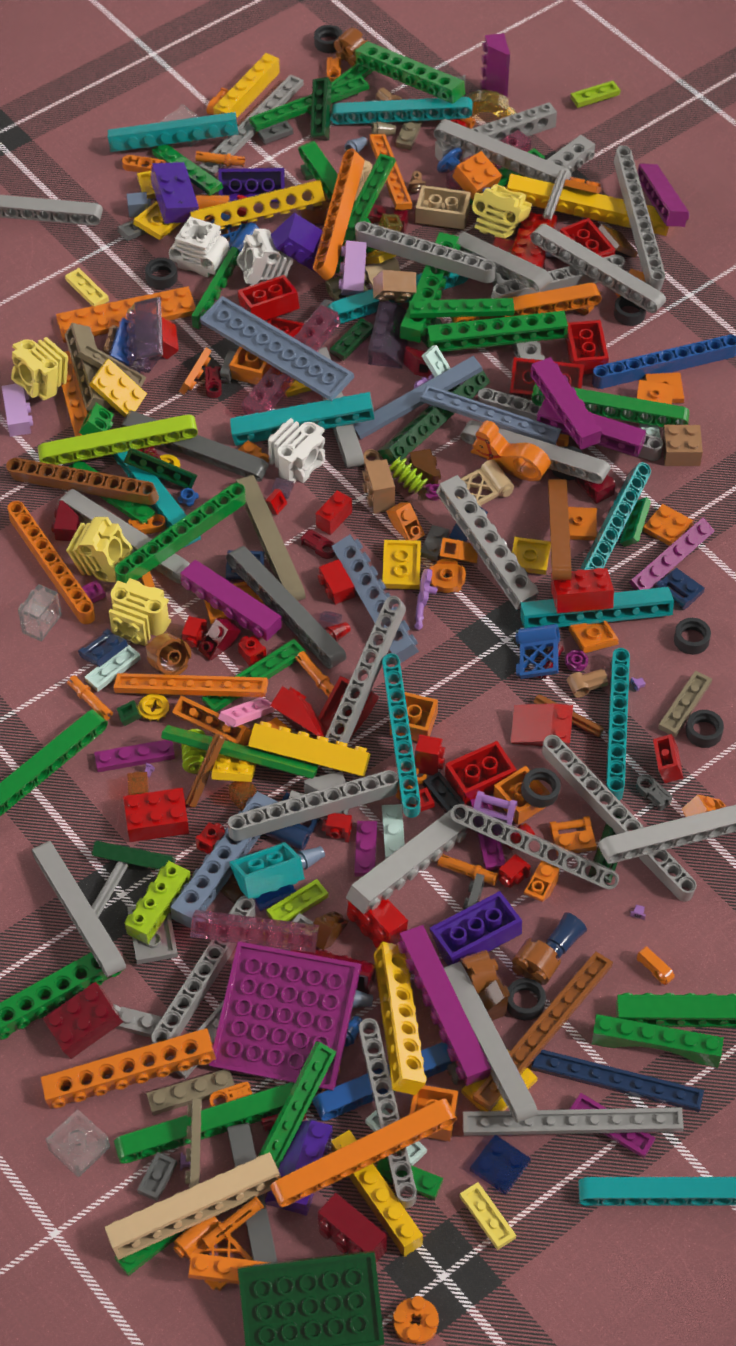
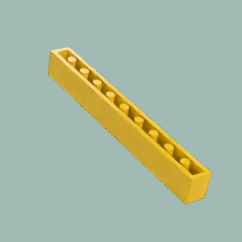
M510 174L507 190L526 194V202L532 203V206L546 209L554 183ZM563 186L555 211L631 228L623 199ZM646 205L654 234L666 236L669 226L665 225L654 206Z

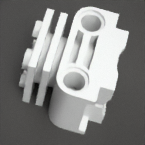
M189 217L169 250V258L176 262L180 269L191 270L202 276L209 277L210 274L215 275L217 273L216 270L230 251L229 242L226 238L220 236L221 231L219 230L221 227L219 225Z
M254 229L253 235H246L243 249L238 254L236 260L238 266L244 271L243 278L246 284H250V286L282 275L287 277L290 266L293 264V258L276 249L270 235L271 231L268 229Z
M290 418L281 425L275 434L269 437V463L271 465L275 463V467L279 468V477L290 485H293L297 480L304 483L309 478L311 472L325 462V450L322 449L325 444V438L322 436V433L325 431L324 428L313 422L303 423L299 427V423L297 421L293 423V419Z

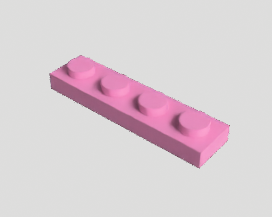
M259 697L221 711L218 719L225 722V725L229 727H236L273 713L275 709L270 706L272 702Z

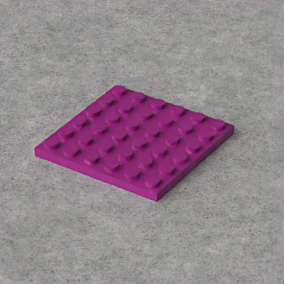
M238 941L213 1045L216 1060L211 1061L209 1066L295 1083L315 1042L318 1041L336 1051L319 1086L320 1089L334 1090L361 964Z

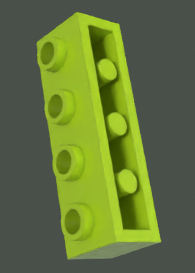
M168 861L165 867L160 868L157 879L149 884L146 895L138 900L133 914H129L125 920L128 935L146 944L150 943L171 912V902L179 897L183 886L191 881L189 870Z

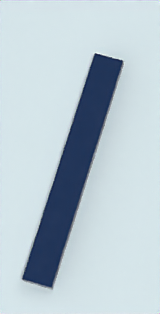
M543 1049L533 1060L531 1067L533 1071L695 1112H700L704 1094L702 1089Z

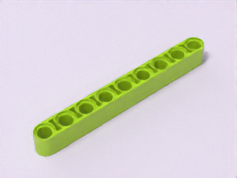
M182 415L42 443L38 446V455L40 462L60 465L126 452L130 447L141 449L191 439L197 436L198 430L194 416Z

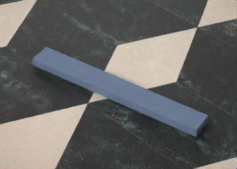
M474 356L468 358L374 411L375 420L354 423L355 432L360 439L365 438L425 404L420 399L426 385L448 391L483 371L482 366Z
M426 385L420 399L421 402L481 422L486 420L492 421L499 428L556 445L561 433L559 428L430 385Z

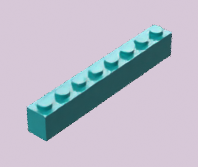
M236 112L109 129L108 142L110 152L238 135Z
M370 392L335 398L333 401L324 400L230 418L234 444L237 446L244 444L248 440L252 443L268 440L290 418L293 419V423L297 421L299 427L303 423L313 422L327 429L375 420L371 395Z
M669 587L615 592L614 606L611 609L557 613L553 599L521 602V621L523 628L549 624L566 627L582 623L594 624L603 623V621L613 622L673 615L674 599Z

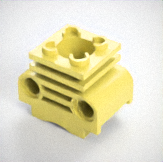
M495 184L491 189L486 188L481 194L475 193L472 209L475 214L481 216L477 218L476 221L479 223L475 224V228L484 234L491 233L495 235L494 237L507 238L515 234L517 229L514 228L518 227L520 222L528 218L532 203L525 201L526 194L512 192L503 186Z
M47 337L44 338V342L38 340V344L29 339L13 344L15 351L12 352V360L15 366H13L11 372V379L16 384L22 386L32 398L39 396L44 401L57 394V387L61 386V383H67L68 355Z
M94 517L91 523L86 525L85 523L80 524L66 551L81 575L86 573L87 575H92L93 573L100 581L116 582L115 566L131 555L133 547L123 536L119 524L111 523L108 517Z
M129 578L127 583L117 581L111 591L113 610H109L112 633L130 640L134 644L146 646L147 640L151 639V635L158 636L163 634L171 623L167 607L169 599L164 598L163 590L144 586Z

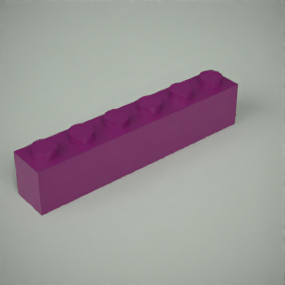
M639 163L637 173L641 188L665 225L685 227L686 221L689 219V211L657 164Z
M551 357L533 363L531 377L579 448L584 449L600 443L601 426L595 422L592 413L588 412L583 400L577 396L575 388L570 386L567 377L561 373L558 364L554 363Z
M545 398L537 413V421L559 428L561 433L571 436ZM592 413L595 422L602 428L600 443H597V445L638 457L645 443L646 430Z
M196 559L180 573L181 585L186 590L192 591L198 598L204 599L213 608L219 609L228 618L234 619L243 628L252 631L258 638L268 641L282 627L279 614Z

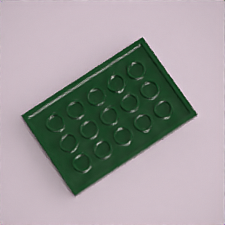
M375 1251L238 1267L245 1346L385 1345Z

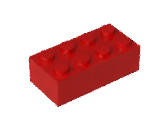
M513 358L510 393L532 395L536 383L531 377V367L533 363L541 360ZM554 361V363L558 364L561 373L567 377L570 386L582 389L584 365Z

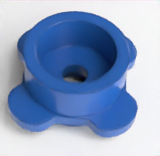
M191 488L183 489L181 496L178 497V502L191 507L194 505V501L199 498V494Z

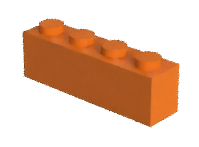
M182 695L172 711L179 718L212 734L223 735L225 740L246 746L252 733L248 727L242 724L236 727L225 725V722L218 719L219 713Z

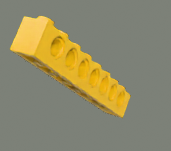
M316 180L190 211L191 217L205 221L204 219L207 215H211L214 217L212 224L219 225L221 229H224L225 225L231 224V226L241 225V221L244 220L253 222L257 221V217L264 216V219L274 216L273 213L280 212V215L290 212L289 209L296 208V210L306 209V205L312 204L313 207L322 205V201H325L321 180ZM305 191L311 192L309 200L302 198V194ZM293 195L295 197V202L293 204H287V196ZM272 199H277L279 201V206L277 208L270 207V201ZM256 203L263 205L261 212L253 210ZM244 207L247 210L246 215L239 216L237 214L238 208ZM228 211L230 218L223 220L221 218L222 212Z
M382 942L374 953L392 1090L416 1095L425 1086L426 1075L424 1074V1060L421 1055V1041L418 1036V1023L415 1016L416 1007L413 1003V989H411L410 983L411 974L406 965L407 958L404 953H400L398 945Z

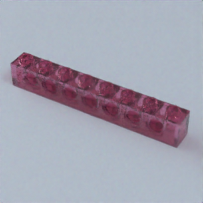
M320 305L293 338L318 352L341 324L338 312ZM271 366L264 373L259 383L253 387L251 393L244 398L241 404L244 414L250 415L271 411L294 383L295 379Z

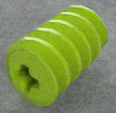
M399 457L389 467L390 472H394L392 477H399L398 483L404 482L403 488L410 486L408 492L412 493L415 491V495L428 479L421 480L422 473L416 475L417 468L410 470L412 463L405 465L407 459L400 460Z
M201 729L188 730L205 735V732ZM181 744L183 769L188 773L197 774L207 752L203 749Z

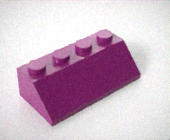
M504 33L485 35V42H482L484 52L482 64L484 67H481V75L483 77V80L480 81L481 89H484L485 96L506 105L510 52Z

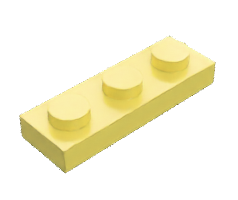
M80 268L65 275L66 281L90 305L97 306L109 301L108 296Z
M479 1182L460 1193V1198L497 1250L516 1239V1234Z

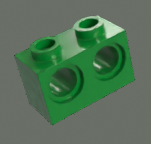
M96 402L87 413L79 433L86 435L109 430L113 424L111 420L114 414Z

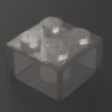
M40 584L34 590H31L26 601L21 603L18 608L23 634L42 642L62 615L58 592Z
M78 1109L46 1138L48 1150L78 1178L110 1148L108 1136Z

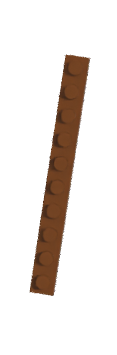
M595 951L509 1052L520 1075L613 965L611 960ZM491 1075L473 1095V1100L489 1111L502 1098Z

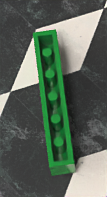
M617 994L616 1018L664 1027L736 1028V994Z

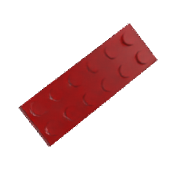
M530 213L528 218L521 222L511 254L542 268L547 251L535 245L531 241L530 235L541 224H546L555 229L557 215H553L552 219L548 220L543 217L544 214Z

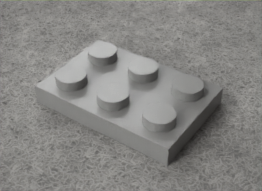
M136 905L127 907L128 915L133 914ZM170 913L149 944L132 937L137 964L178 957Z

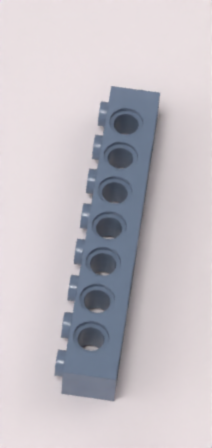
M348 535L332 545V548L349 575L374 623H376L385 600L391 595L389 592L385 593L384 589H386V586L381 579H377L376 576L379 574L373 565H369L371 560L366 552L362 553L361 549L363 546L358 538L354 540L351 535ZM392 606L391 610H396L397 606ZM405 620L401 621L389 648L391 653L399 657L400 663L419 652L416 647L418 642L413 634L409 635L408 630L410 628ZM391 621L386 622L384 628L389 627Z
M257 791L253 798L250 797L244 810L239 811L238 814L274 804L278 801ZM227 827L223 838L215 843L212 853L206 855L203 865L200 869L197 868L194 871L191 881L183 886L179 897L171 902V919L193 929L232 876L233 871L229 861L246 856L261 835L241 841H234L229 837Z

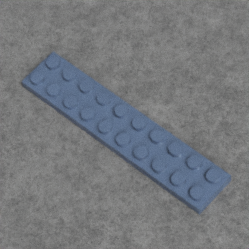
M223 296L200 318L201 324L331 401L355 378L354 373Z

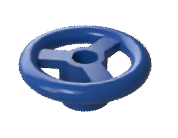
M455 148L448 152L438 163L437 171L443 173L450 170L453 173L456 166L460 164L459 160L462 157L463 150Z

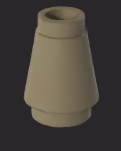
M379 121L372 123V134L395 135V125Z

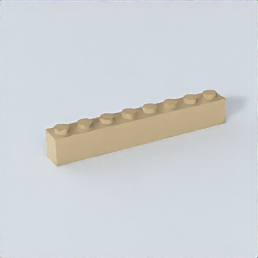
M269 1152L245 1164L238 1165L230 1171L218 1174L210 1180L198 1183L190 1189L176 1193L168 1199L156 1202L148 1208L136 1211L126 1218L114 1221L106 1226L105 1230L119 1260L245 1203L255 1196L258 1197L271 1191L270 1185L280 1179L281 1176Z

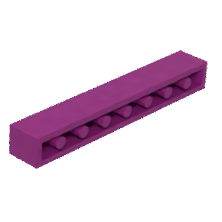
M421 925L400 933V941L397 942L401 954H405L407 968L409 971H413L415 975V985L417 989L421 988L423 992V1002L426 1007L429 1006L431 1009V1019L434 1025L438 1024L440 1029L439 1036L443 1043L446 1042L449 1048L447 1052L450 1060L455 1061L457 1065L456 1072L459 1079H463L466 1086L488 1078L491 1074L490 1064L424 926Z

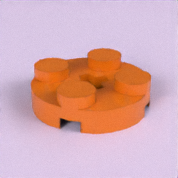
M441 559L433 567H430L432 570L430 584L432 587L437 588V592H459L465 583L466 571L463 566L458 565L457 561ZM445 574H449V576L451 577L445 578L443 576H445Z
M415 1296L414 1298L402 1301L393 1314L394 1330L397 1336L406 1343L425 1344L437 1332L439 1325L438 1312L432 1303L421 1296ZM412 1317H420L421 1325L418 1326L416 1323L412 1325L410 1323Z

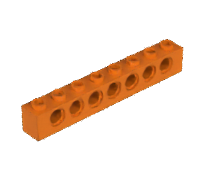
M205 1028L41 1077L45 1101L49 1108H61L65 1104L82 1102L88 1097L102 1096L108 1091L122 1090L135 1083L142 1084L152 1078L166 1077L172 1072L186 1071L196 1065H207L211 1061L216 1060L210 1034L208 1029ZM192 1049H195V1050H196V1051H195L194 1053H192V1054H187L188 1051H190V1050H192ZM169 1056H175L172 1060H166ZM154 1062L153 1065L146 1066L147 1063ZM128 1068H133L131 1072L125 1073ZM113 1074L110 1078L104 1079L106 1075ZM87 1080H92L88 1085H83ZM71 1086L69 1090L63 1091L65 1087Z

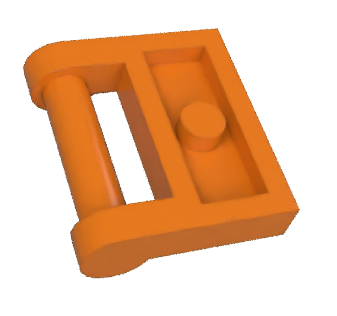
M585 816L583 819L559 823L556 821L549 822L554 844L574 853L596 850L597 845L589 816ZM584 827V831L558 833L559 830Z

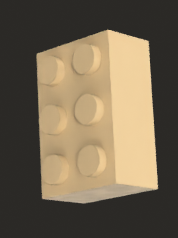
M422 185L416 205L415 223L464 230L470 209L471 192Z

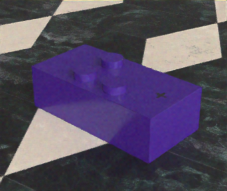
M152 163L150 180L164 224L187 222L189 217H191L190 211L198 210L199 206L185 163Z

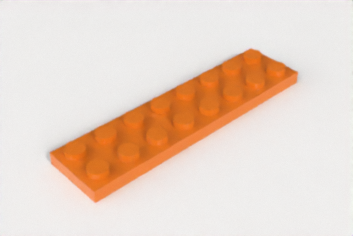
M189 286L58 313L56 314V319L63 343L67 342L65 333L72 323L91 327L92 334L98 336L108 334L109 328L112 325L118 327L122 318L139 326H146L152 324L160 316L168 321L192 316L196 306Z

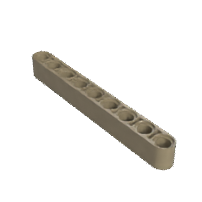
M254 475L236 479V483H241L245 487L246 503L244 507L265 551L275 578L297 601L306 599L303 585Z

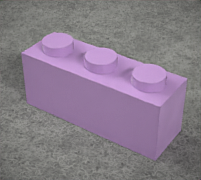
M346 240L345 246L341 247V256L344 257L343 262L340 263L342 279H339V289H341V295L352 296L364 290L366 242Z
M18 384L2 386L10 437L31 434L30 426H33L32 415L28 416V413H31L30 402L26 403V400H29L26 390Z

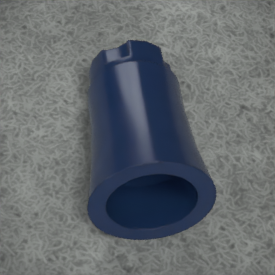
M568 912L563 914L559 924L546 942L557 953L556 959L565 954L587 932V927L575 915Z

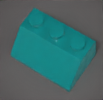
M285 842L229 861L240 890L248 899L257 898L261 894L270 891H277L281 887L294 885L298 881L305 879L301 857Z

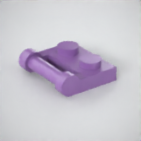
M481 791L477 792L474 809L512 825L517 801H507L485 795ZM484 802L506 808L508 812L504 814L482 808L481 804ZM476 816L474 824L477 827H482L484 819L481 816ZM495 824L492 828L493 833L501 835L503 832V828L499 824Z

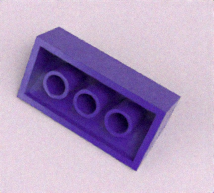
M285 168L218 169L219 181L223 185V189L219 190V195H229L230 202L237 200L238 195L251 197L285 188ZM272 199L270 202H279V201H278L277 199Z
M293 213L270 234L276 249L314 271L313 264L323 230L298 214Z
M499 891L430 927V932L441 957L449 966L460 961V958L482 950L489 952L521 935L522 919Z
M314 1120L301 1122L278 1168L281 1178L327 1155L333 1137L332 1125ZM271 1190L267 1194L265 1203L307 1216L314 1193L288 1206L280 1207Z

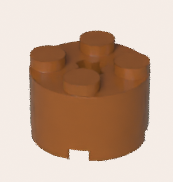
M355 28L347 29L334 41V47L337 52L336 57H341V61L344 59L349 65L354 66L357 63L355 50L368 40L362 38L363 34Z
M305 191L302 194V198L309 200L311 192ZM324 191L325 201H322V205L313 207L312 204L306 205V209L301 210L302 218L315 226L317 223L325 224L331 201Z
M164 633L156 636L146 646L147 660L154 669L166 675H179L187 669L189 658L191 659V649L182 639L172 634Z
M528 938L512 959L513 966L511 969L517 975H522L524 978L533 979L541 985H546L561 964V960L556 959L557 953L549 945L540 940H537L536 943L531 942L532 938Z
M487 950L460 958V961H458L462 963L478 994L492 982L499 979L496 974L498 970L497 962L494 958L490 959Z

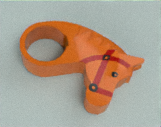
M484 421L476 432L477 439L473 443L474 449L471 450V453L484 457L487 460H495L503 471L514 477L526 481H539L551 464L548 455L534 444L508 443L504 436L499 433L498 426L492 421Z

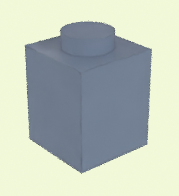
M147 192L127 194L129 217H137L151 206V199H147Z

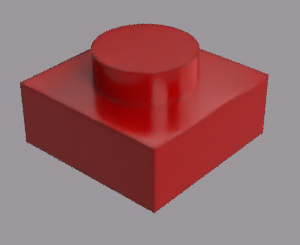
M275 489L265 500L271 513L274 515H278L287 504L281 489Z
M427 787L420 789V812L435 807V802Z

